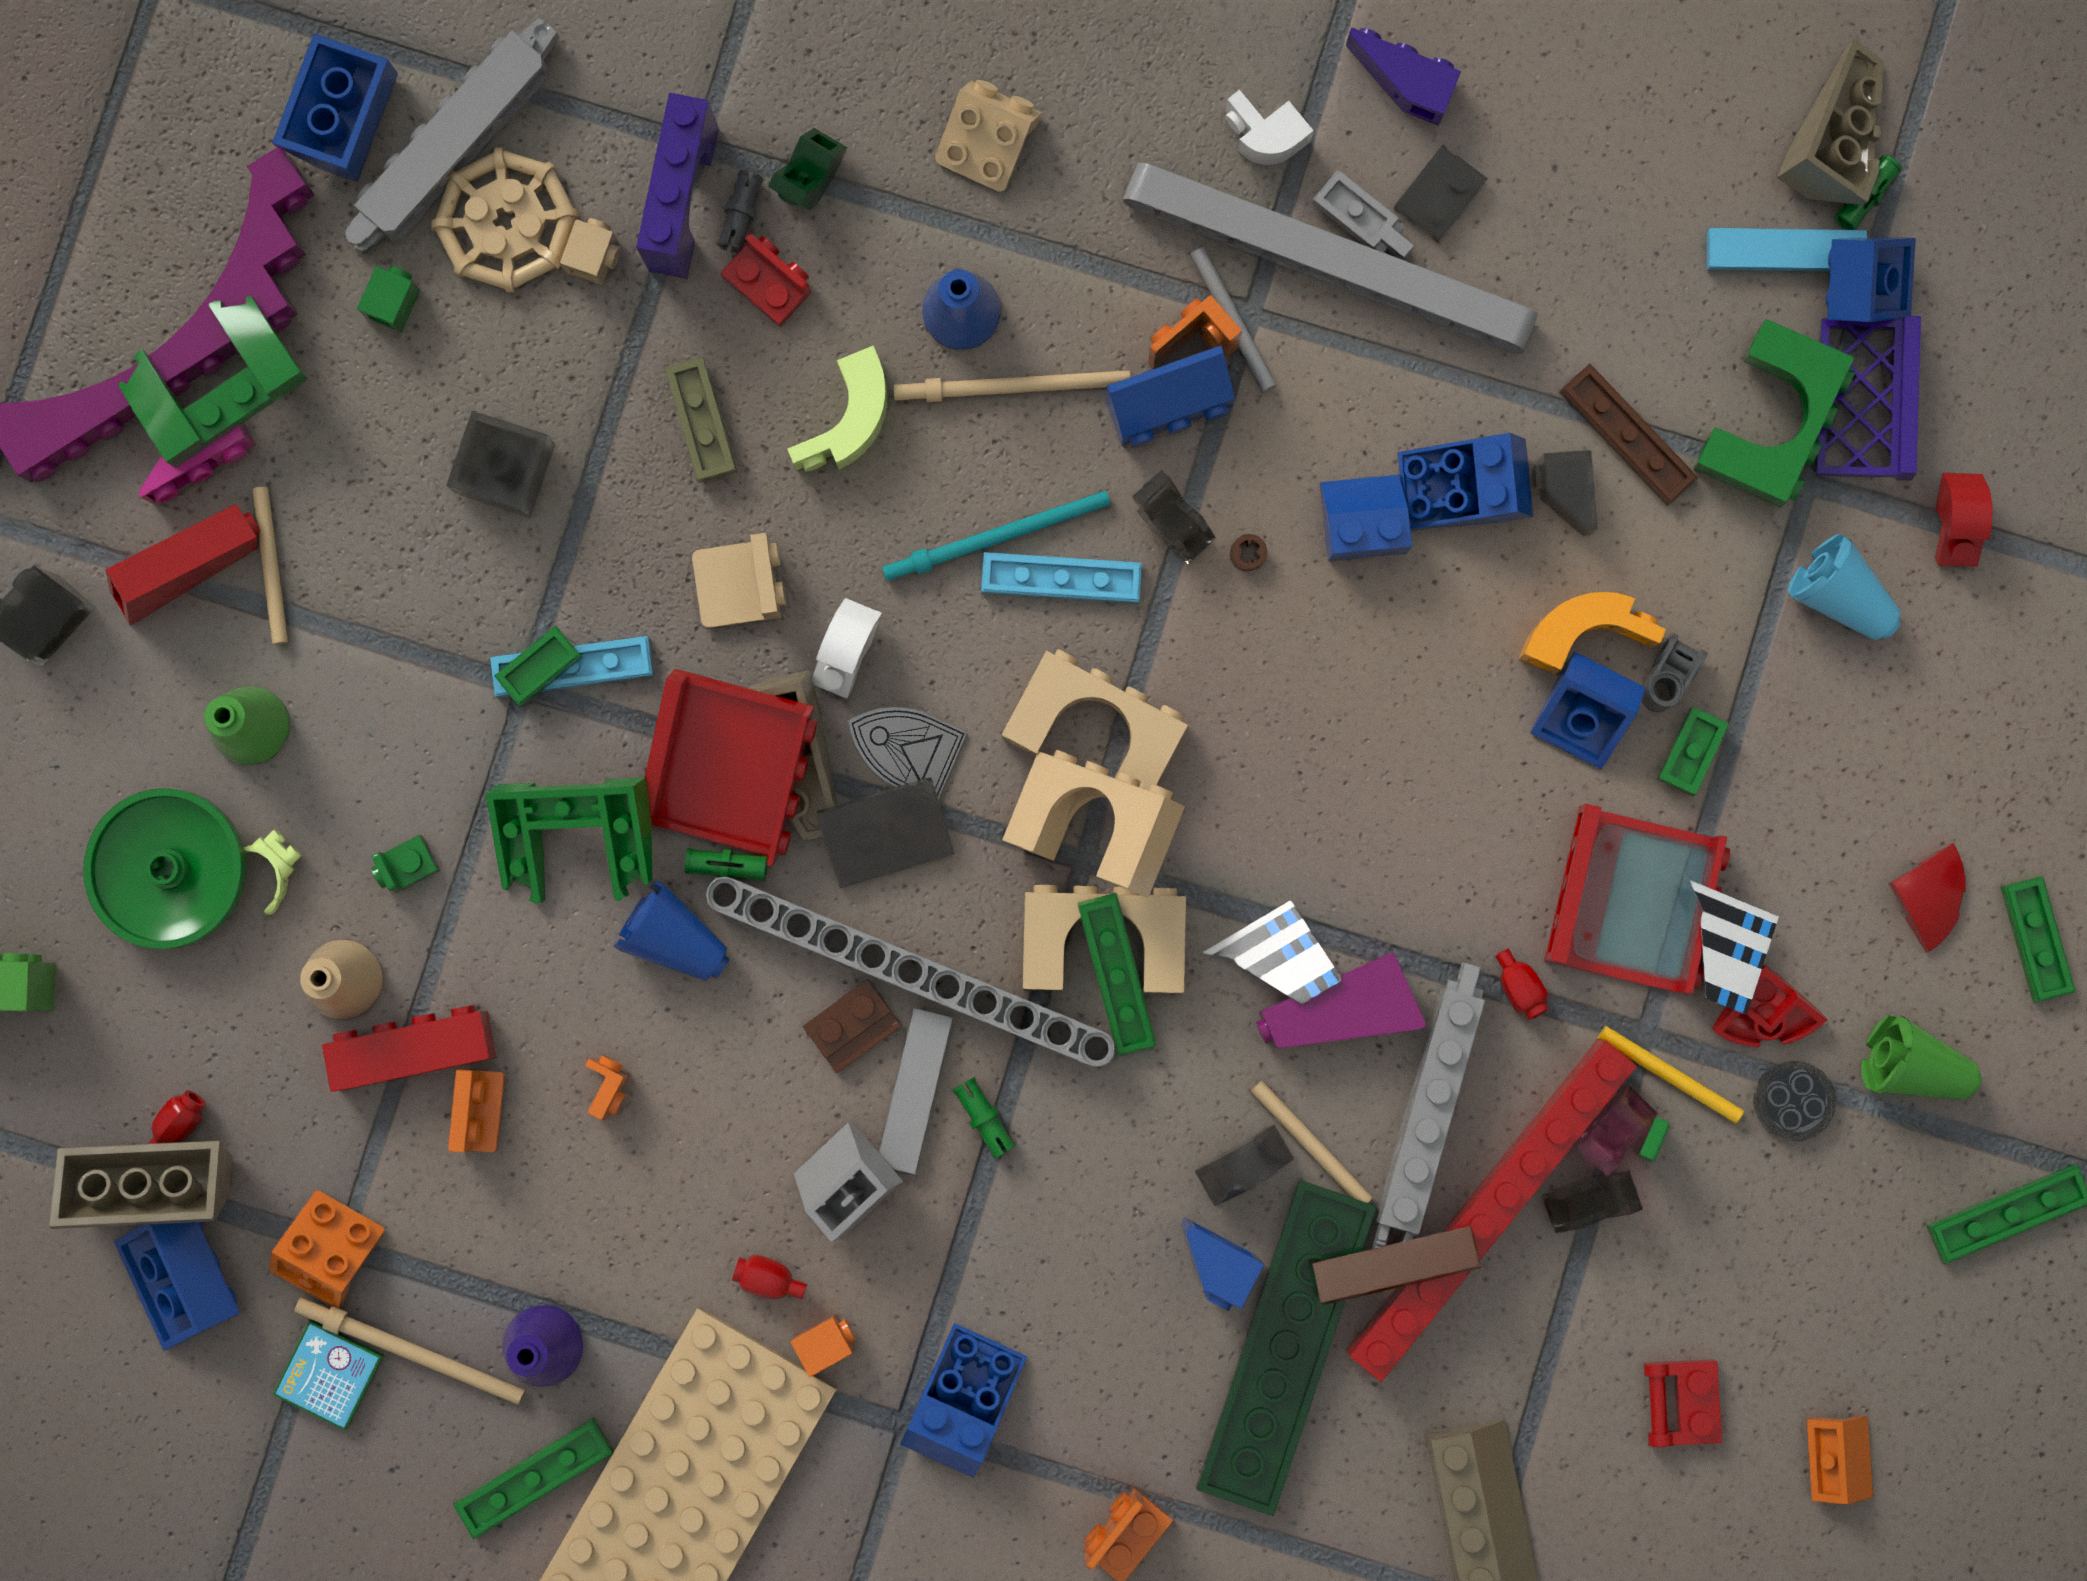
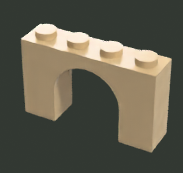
M1057 649L1056 653L1052 654L1046 650L1001 734L1002 739L1036 756L1043 747L1058 717L1066 709L1081 702H1100L1115 709L1122 716L1129 730V751L1118 772L1140 780L1139 787L1148 790L1150 784L1157 785L1188 726L1182 722L1184 716L1165 705H1162L1159 710L1147 704L1146 702L1149 697L1128 686L1123 691L1111 685L1113 678L1098 669L1092 668L1090 673L1077 667L1078 660L1064 651Z
M1056 750L1054 756L1038 751L1002 840L1054 861L1070 820L1076 811L1092 799L1107 797L1113 807L1115 825L1112 838L1096 877L1149 898L1185 807L1171 800L1173 792L1157 785L1150 784L1149 789L1145 790L1139 787L1140 780L1118 772L1115 779L1107 776L1109 769L1087 761L1085 767L1076 765L1078 758L1062 751Z
M1033 885V892H1025L1023 989L1063 990L1064 944L1071 928L1081 919L1078 902L1109 894H1097L1096 886H1073V893H1057L1056 885ZM1113 887V893H1117L1123 917L1134 925L1143 943V992L1184 993L1186 896H1177L1176 888H1153V895H1149L1148 898L1143 895H1137V893L1122 887Z

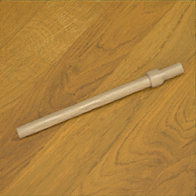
M1130 370L941 382V378L925 379V383L894 385L895 400L926 399L928 403L942 402V398L1107 388L1110 384L1130 378Z
M302 1297L295 1307V1313L323 1324L322 1329L337 1335L339 1332H343L519 1405L525 1390L350 1318L347 1316V1311L332 1306L328 1309Z

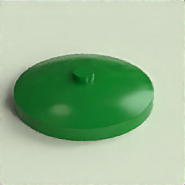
M171 788L149 789L123 799L113 806L98 822L90 836L83 862L84 885L89 902L96 915L109 930L123 940L153 949H175L200 942L217 931L236 908L242 895L246 877V858L243 843L229 817L206 798L191 792Z

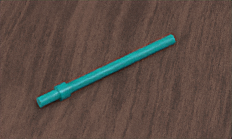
M1105 490L929 551L923 548L911 552V557L882 566L886 581L914 572L920 575L932 571V566L1110 506V499Z

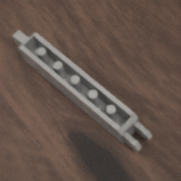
M538 18L518 35L511 30L506 37L498 38L491 45L488 51L489 56L480 66H473L465 74L462 80L463 85L453 96L451 94L447 95L442 99L436 108V115L427 125L421 124L415 129L410 137L409 145L401 153H395L388 159L382 175L375 182H369L361 189L357 197L358 201L354 204L359 213L350 222L351 225L347 226L346 233L344 234L348 239V243L354 246L355 251H360L364 254L365 252L369 253V250H372V247L376 246L384 236H387L391 241L404 240L443 196L447 182L450 179L448 174L451 170L457 171L473 163L547 81L548 67L544 60L559 36L544 20Z
M1465 962L1462 963L1456 982L1447 980L1445 988L1440 990L1377 1209L1375 1221L1379 1224L1372 1249L1387 1245L1390 1227L1403 1230L1400 1242L1413 1240L1414 1235H1419L1485 1002L1484 999H1481L1483 989L1475 987L1480 971L1479 966Z

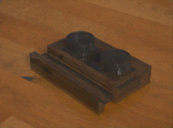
M1443 144L1395 204L1394 210L1401 212L1408 218V221L1439 243L1485 185L1488 178L1461 157L1455 156L1448 151L1447 147Z

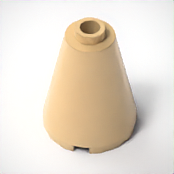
M335 940L322 945L312 953L301 971L300 983L306 999L317 1012L328 1018L347 1020L361 1016L374 1004L382 992L384 976L379 960L365 946L350 940Z

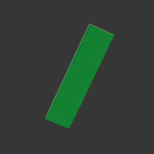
M1117 893L1078 902L1081 920L1117 1055L1121 1056L1156 1047L1153 1029Z
M2073 1164L1926 1226L1941 1262L1947 1264L2087 1206V1185L2079 1166Z
M592 1418L455 1502L453 1506L474 1540L614 1453V1450L595 1418Z

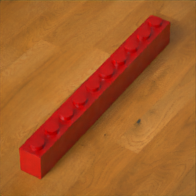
M1596 1040L1442 1232L1471 1226L1479 1259L1481 1260L1631 1075L1637 1065L1606 1040ZM1471 1271L1395 1288L1345 1352L1382 1383Z

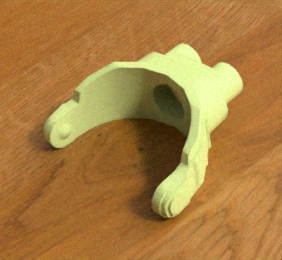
M275 829L265 839L259 837L252 845L244 847L245 854L259 853L266 857L275 869L277 890L274 900L264 910V913L269 916L273 915L280 907V903L286 895L288 877L295 870L292 865L302 856L292 845L286 848L282 844L286 839Z

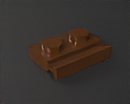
M867 979L802 1027L830 1063L835 1073H838L902 1027V1025Z

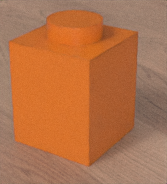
M834 1314L793 1337L790 1343L810 1378L851 1355L855 1350L852 1343L857 1338L846 1319L839 1321L837 1315Z

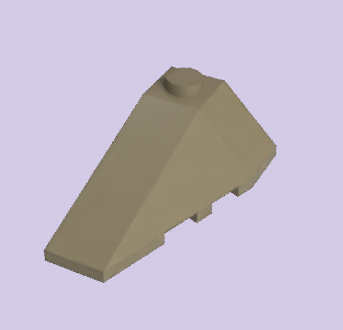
M1854 39L1848 43L1791 143L1777 178L1807 199L1864 205L1868 202L1879 173V159L1875 158V142L1880 139L1881 127L1876 125L1877 106L1882 103L1884 61Z
M810 670L770 678L748 687L752 690L815 706L812 719L818 721L813 743H806L803 757L809 758L808 768L803 782L797 780L794 794L800 795V801L795 818L789 819L803 841L842 833V823L821 712Z

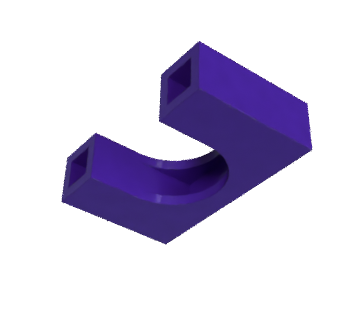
M669 92L636 245L649 272L688 278L695 239L689 226L694 179L699 164L712 165L719 131L709 100Z

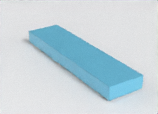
M1709 228L1706 231V270L1830 272L1828 255L1832 248V239L1867 238V230Z
M984 552L981 593L1139 604L1142 563Z
M648 636L574 646L583 658L541 692L654 677L650 639ZM521 653L490 657L495 697L510 696L494 675Z

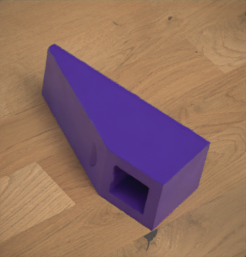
M1351 27L1346 47L1397 106L1405 113L1439 126L1461 71L1454 69V65L1443 58L1434 57L1429 59L1419 55L1418 51L1408 44L1397 43L1394 45L1382 40L1381 35L1367 28L1357 30Z

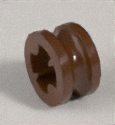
M1253 534L1242 535L1233 543L1230 549V559L1233 565L1242 571L1257 569L1263 564L1267 556L1266 544L1260 537ZM1242 543H1246V547H1249L1252 543L1258 548L1254 554L1258 559L1256 562L1251 563L1250 558L1246 562L1240 559L1239 556L1243 551L1239 546Z

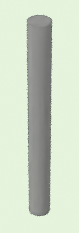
M1202 247L1195 250L1190 255L1209 292L1242 330L1238 347L1262 392L1273 389L1277 385L1205 248Z

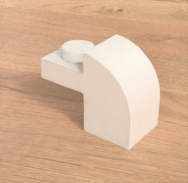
M1240 90L1227 99L1225 119L1235 133L1240 134L1243 132L1244 136L1239 140L1237 151L1246 159L1263 165L1278 164L1288 160L1311 142L1313 129L1290 101L1286 102L1264 120Z
M847 598L843 600L820 646L816 658L818 662L812 677L813 685L848 698L853 689L861 661L872 644L882 614L881 612Z

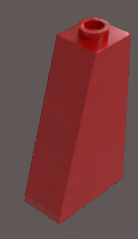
M234 504L105 569L110 593L131 626L256 550V535L260 533L259 528L249 512L242 514L238 505Z

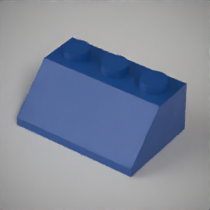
M314 33L272 144L321 170L358 182L398 76L397 71L387 58Z
M1221 346L1107 386L1106 404L1121 445L1131 443L1133 448L1152 442L1155 439L1154 434L1168 430L1169 434L1182 432L1192 426L1191 421L1202 417H1206L1207 421L1219 419L1229 413L1228 408L1233 407L1235 400Z
M1184 1217L1181 1226L1197 1277L1204 1289L1205 1296L1208 1297L1207 1300L1227 1311L1230 1310L1232 1305L1242 1309L1264 1263L1256 1254Z
M202 1222L140 1225L114 1241L163 1351L240 1314L236 1306L237 1299L235 1293L227 1286L220 1271L219 1258L210 1249L204 1236Z

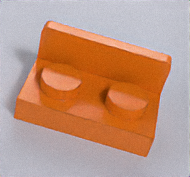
M473 1069L456 1070L448 1151L463 1153L469 1151L493 1153L497 1151L505 1074L503 1072Z

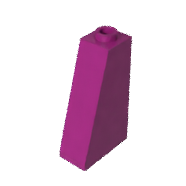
M1394 952L1341 974L1342 981L1303 1004L1290 997L1258 1011L1261 1020L1256 1022L1264 1043L1272 1042L1275 1048L1419 1030L1427 1025Z

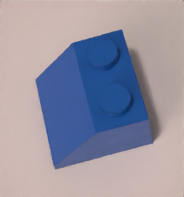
M1916 238L1832 239V248L1828 255L1830 283L1826 294L1827 320L1875 322L1911 316Z
M1399 475L1320 482L1328 561L1407 554L1412 547L1408 506Z
M1574 651L1557 678L1530 733L1602 769L1636 717L1646 687Z

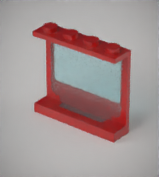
M1590 804L1579 806L1544 961L1680 994H1693L1694 988L1700 987L1704 975V965L1699 964L1703 950L1700 920L1703 910L1690 880L1720 893L1722 892V888L1717 886L1720 871L1726 870L1730 858V848L1725 847L1727 837L1720 835L1709 837L1601 811L1602 807Z

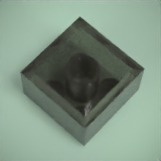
M472 411L446 486L457 495L530 518L555 443L547 434Z

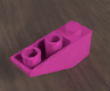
M242 423L177 468L168 464L161 456L138 493L143 499L152 504L168 502L179 494L178 489L190 482L196 484L208 479L213 474L212 469L225 462L231 464L239 461L247 455V449L256 444Z

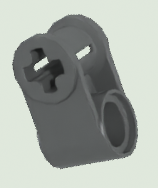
M1671 633L1655 659V664L1642 685L1646 687L1642 698L1643 705L1648 710L1663 712L1677 704L1701 669L1708 652L1703 649L1699 652L1679 641L1678 635ZM1655 683H1663L1668 687L1670 691L1668 701H1663L1656 697L1654 693Z

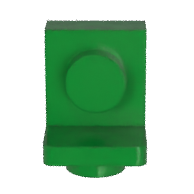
M418 835L385 853L378 852L372 855L375 866L371 867L374 878L382 889L387 887L391 892L398 893L440 871L422 835Z

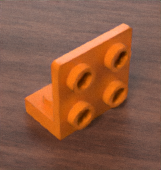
M1211 295L1202 302L1197 298L1180 313L1183 318L1171 328L1169 324H1166L1152 336L1150 341L1153 344L1149 348L1148 364L1153 369L1157 367L1200 329L1203 331V334L1200 335L1206 346L1209 349L1221 346L1224 356L1227 358L1238 348L1242 330Z
M317 1190L272 1250L269 1272L328 1306L340 1309L348 1297L351 1280L383 1236L384 1227Z
M1136 1488L1129 1495L1123 1491L1109 1509L1111 1515L1104 1527L1097 1524L1083 1542L1086 1545L1084 1548L1085 1565L1091 1570L1096 1565H1099L1117 1581L1127 1580L1173 1522L1171 1516Z

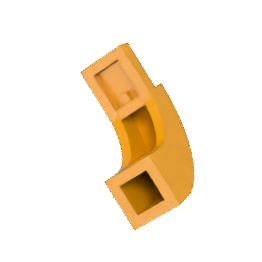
M1613 592L1583 594L1565 601L1541 619L1528 636L1518 659L1556 674L1562 669L1572 644L1582 633L1599 629L1609 630L1647 647L1654 648L1661 643L1666 629L1658 626V620L1649 614L1636 611L1635 615L1630 614L1636 598Z

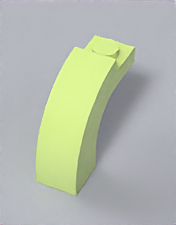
M874 346L837 360L848 388L847 410L841 421L830 431L787 448L796 470L804 468L807 472L818 469L827 463L826 458L830 456L834 457L840 470L863 455L877 438L885 419L888 397L884 372Z

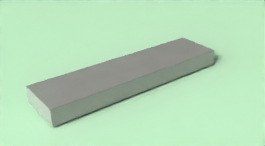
M916 1008L913 1010L879 1154L892 1169L916 1174L953 1017Z

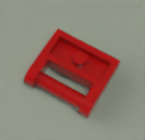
M1712 1359L1644 1363V1376L1649 1377L1652 1432L1648 1433V1446L1668 1447L1673 1445L1722 1443L1717 1361ZM1674 1375L1678 1430L1668 1431L1665 1377Z

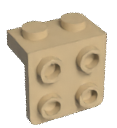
M971 80L959 90L935 154V160L945 168L1001 192L1007 188L1027 135L1037 127L1042 112L1033 109L1034 105L1027 99L1018 96L1009 98L998 93V88L987 81L976 80L974 82Z
M766 533L750 535L751 542L700 549L693 553L692 562L701 623L704 627L717 628L781 618L780 606L786 605L783 582H776L774 567L780 566L777 542L770 543Z

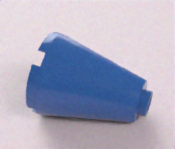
M962 269L949 271L936 280L928 289L922 306L923 320L928 332L938 343L949 349L957 350L978 347L991 338L999 324L1001 313L999 297L993 286L983 277Z
M656 879L649 886L653 891L650 892L647 899L643 896L641 897L619 932V935L625 938V940L619 939L615 941L613 947L623 953L707 981L711 975L717 979L730 959L724 955L727 947L664 883Z

